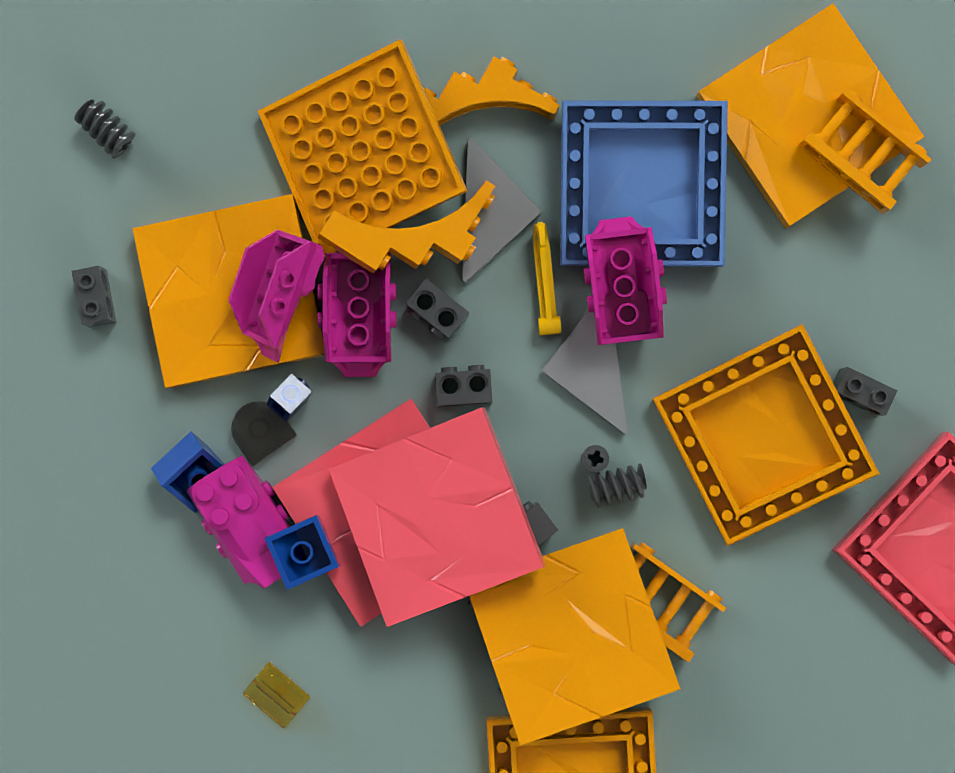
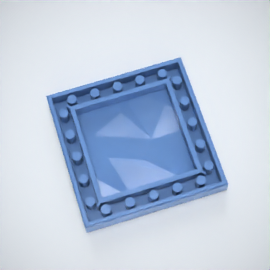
M562 101L560 266H589L585 235L592 234L600 220L632 216L642 227H652L657 260L662 259L663 267H725L728 101Z

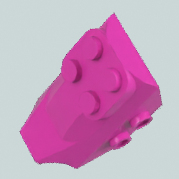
M632 216L600 220L594 232L585 235L589 268H584L585 285H591L592 296H587L588 312H594L597 345L664 338L662 304H667L666 288L660 287L659 276H664L662 259L657 260L652 227H642Z
M278 229L245 248L228 302L241 332L254 339L262 355L279 363L290 321L301 297H305L313 291L319 267L324 260V253L320 244Z
M325 253L323 284H318V301H323V312H318V328H323L325 362H330L337 366L344 377H376L381 367L386 362H391V328H396L397 324L396 311H391V300H396V284H391V258L383 271L377 268L375 273L372 274L341 253Z
M243 455L221 466L188 488L187 493L204 519L201 521L204 529L209 535L213 534L218 541V544H216L217 550L224 559L228 557L244 584L250 582L264 589L281 578L264 538L290 527L287 521L290 516L282 504L277 505L272 497L275 495V491L267 480L265 482L262 481Z

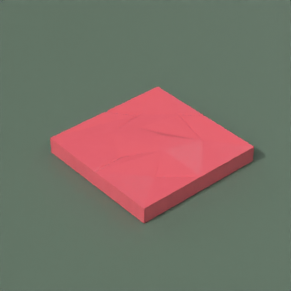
M412 399L401 404L272 487L295 524L319 515L341 565L326 573L360 627L380 615L381 610L329 469L429 429L430 426Z
M481 407L329 469L387 627L546 566L486 408Z
M942 432L835 545L832 551L951 664L955 665V437L950 432Z

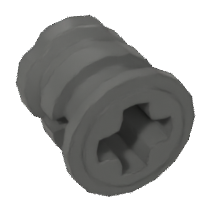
M592 445L584 450L581 460L587 470L600 472L607 467L609 455L606 449L600 445ZM597 451L598 457L602 459L601 463H595L593 467L591 466V460L588 459V455H592Z

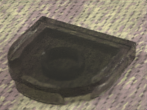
M262 401L251 402L240 408L233 418L231 427L236 445L252 467L297 436L290 423H286L266 405L267 402Z

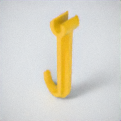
M537 222L533 226V249L540 318H538L539 336L561 334L560 316H557L547 225L543 222Z

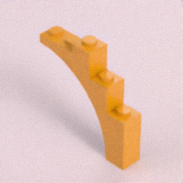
M494 56L478 84L475 83L476 79L465 72H462L460 75L454 71L439 99L435 98L437 95L433 91L423 87L440 126L452 118L470 111L491 107L518 108L535 112L554 120L560 106L556 103L557 99L545 92L541 95L534 91L533 86L521 79L516 81L518 69L515 68V64L504 57L498 59Z
M486 180L476 194L457 211L438 221L419 227L401 229L374 227L354 221L333 211L320 231L318 239L372 274L375 273L377 268L383 271L391 258L387 254L388 252L414 269L420 263L424 266L427 264L434 253L430 248L438 251L454 263L459 264L462 259L468 261L476 248L472 245L476 237L467 231H474L481 220L477 216L482 207L487 210L495 196L491 193L495 185Z

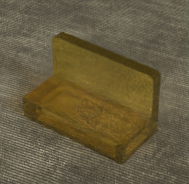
M270 662L265 665L243 692L245 697L282 728H285L311 697Z

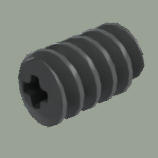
M94 100L85 102L76 112L74 120L81 124L85 131H89L90 137L97 139V144L104 147V151L107 154H112V158L120 156L131 145L136 134L133 131L125 134L128 126L122 124L118 127L117 125L121 119L118 116L110 119L113 114L110 108L104 112L102 111L106 105L104 101L96 104Z
M641 463L637 466V472L630 465L627 466L626 474L621 468H617L616 476L613 475L611 470H607L605 479L600 472L595 473L594 481L587 475L590 494L598 508L601 507L602 499H605L608 505H612L613 496L617 498L619 503H622L623 494H626L630 501L633 500L634 492L636 491L640 498H644V492L647 489Z

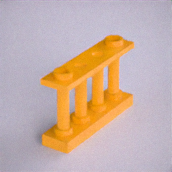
M845 89L836 99L842 107L819 134L810 132L798 146L880 213L884 214L891 210L897 202L892 198V192L912 167L916 165L921 169L932 159L927 155V151L922 146L910 142L868 108L857 93L849 92ZM852 113L863 124L841 151H835L828 145V140L848 115ZM873 130L885 141L863 168L857 169L849 163V157ZM894 147L906 159L883 186H878L870 180V175Z
M633 542L630 547L638 552L634 557L638 571L646 559L660 568L645 589L649 602H651L669 575L682 583L678 592L656 621L665 646L689 662L695 654L689 649L691 639L714 606L722 612L725 611L726 607L720 604L723 598L710 589L705 593L655 558L653 556L655 550L645 543L641 542L638 546ZM693 591L705 599V601L681 636L677 635L676 638H673L666 633L669 629L667 626L690 592Z

